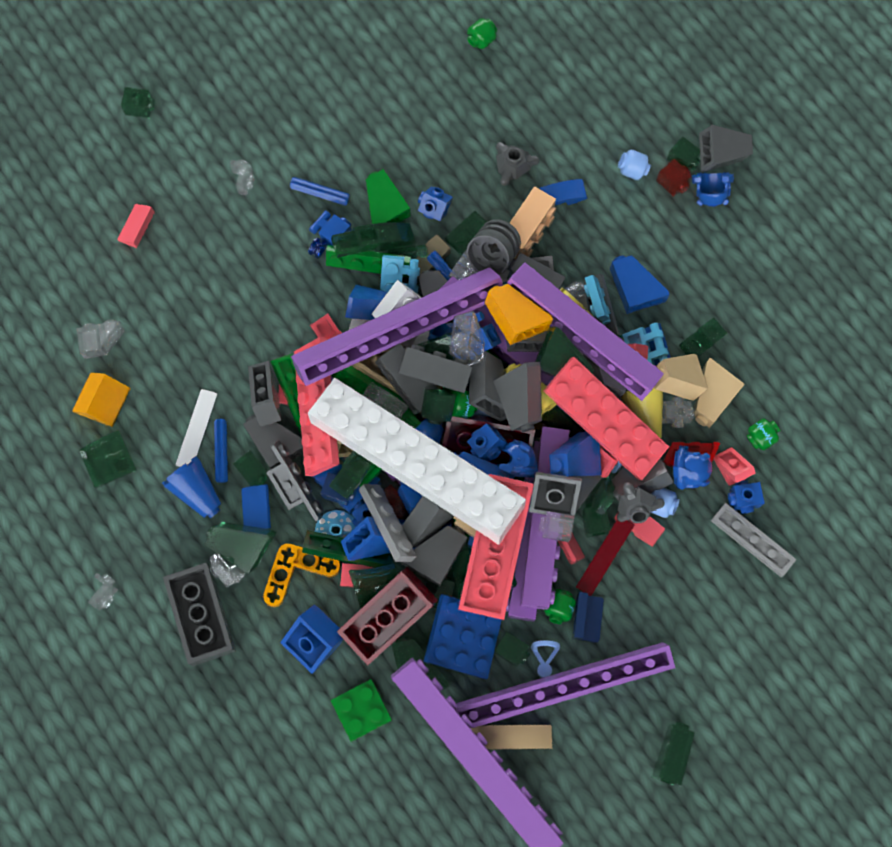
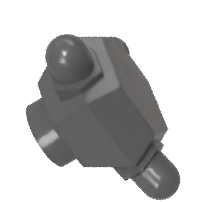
M502 142L496 144L498 151L496 155L498 173H501L500 182L503 186H507L510 180L518 179L531 170L532 165L539 163L537 156H531L525 150L512 145H505Z
M627 482L623 485L624 492L620 496L617 520L624 522L631 519L634 523H643L650 517L653 511L663 508L665 502L663 499H656V496L639 487L634 488L630 482Z

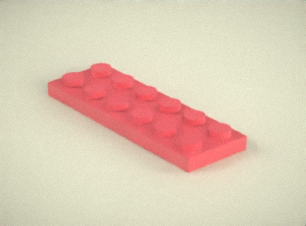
M318 337L294 351V355L326 341L327 338ZM296 372L300 412L299 421L302 434L301 442L304 455L303 464L305 476L313 477L339 465L337 440L310 423L308 416L309 410L331 383V375L305 386Z
M575 357L569 359L543 390L638 480L644 479L669 448L656 433Z
M489 474L490 477L525 498V508L500 544H497L476 530L458 610L504 620L534 484Z

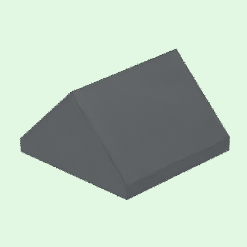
M536 472L533 479L534 485L529 512L574 519L582 479Z

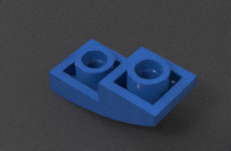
M582 179L558 182L540 188V190L556 199L555 206L565 202L569 206L588 199Z

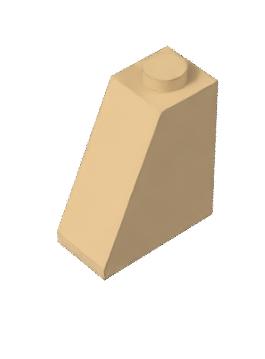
M696 354L663 359L656 366L664 373L654 386L656 390L694 401L708 389Z
M711 358L706 362L702 371L708 389L696 399L692 414L700 425L709 428L745 385Z

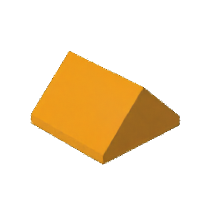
M90 373L72 411L113 427L130 388L106 374Z

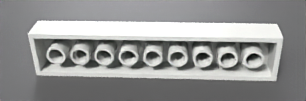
M336 378L332 380L308 412L310 423L497 544L501 543L525 508V498Z

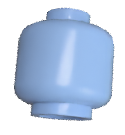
M629 150L627 153L624 152L618 163L621 174L634 180L641 179L643 175L646 176L651 166L648 164V156L635 150Z
M662 488L651 493L656 496V499L660 498L665 502L664 507L653 511V514L663 518L675 514L679 505V499H677V494L674 491Z

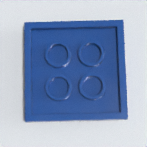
M440 595L424 662L481 679H488L502 620L458 610L460 599Z

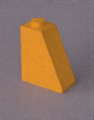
M509 284L494 286L488 291L484 303L510 345L548 331L553 321L552 316Z

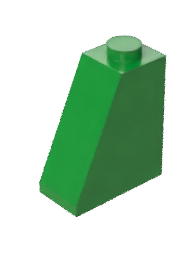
M384 169L379 172H372L366 179L372 229L376 237L410 217V207Z

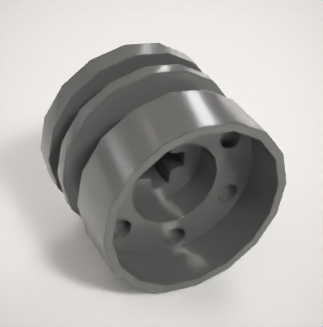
M503 220L486 222L467 246V260L471 267L477 272L490 267L498 275L502 274L520 251L521 238L518 231L509 222Z

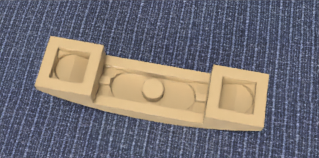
M492 725L471 728L475 734L480 732L487 740L488 744L485 745L487 749H552L551 725Z

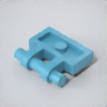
M383 255L380 290L389 292L397 280L403 282V274L409 275V281L403 284L418 294L417 276L420 275L419 260L411 259L410 266L404 265V257Z
M594 275L585 277L586 285H584L586 295L591 297L592 305H590L592 315L602 321L603 324L610 323V310L605 303L604 290L600 287L599 280Z
M658 323L650 324L651 332L647 334L643 327L624 333L623 338L626 344L636 343L648 346L647 360L651 364L655 365V359H659L661 362L663 359L668 358V349L664 347L662 340L664 337L663 331L659 329ZM650 341L655 343L656 350L651 352L649 345Z

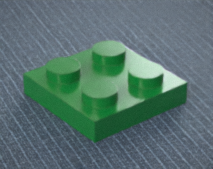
M372 679L331 700L350 742L392 721Z

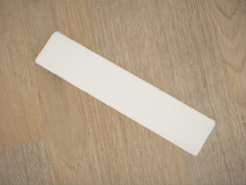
M201 389L176 466L181 467L185 463L188 465L191 459L197 456L217 393Z

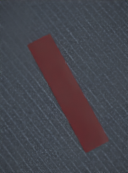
M617 520L578 582L577 589L592 596L635 526L633 523L627 520L624 522Z

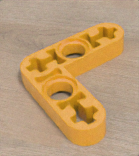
M287 543L283 544L278 549L264 591V601L270 607H279L283 604L295 568L326 577H335L340 572L341 566L339 561L322 557V563L329 564L330 561H333L336 569L327 572V568L320 565V570H317L320 556L313 555L315 563L310 567L305 566L303 558L309 554L302 553L303 547ZM288 549H291V552L294 554L293 557H289L287 560V564L291 565L290 568L285 565H278L279 561L284 563L285 556L282 553L283 551L287 552ZM280 569H284L287 572V578L284 581H277L275 579V573ZM272 583L284 586L283 590L278 588L277 595L280 596V599H276L274 603H271V599L268 597L269 594H273L275 591V586H271Z

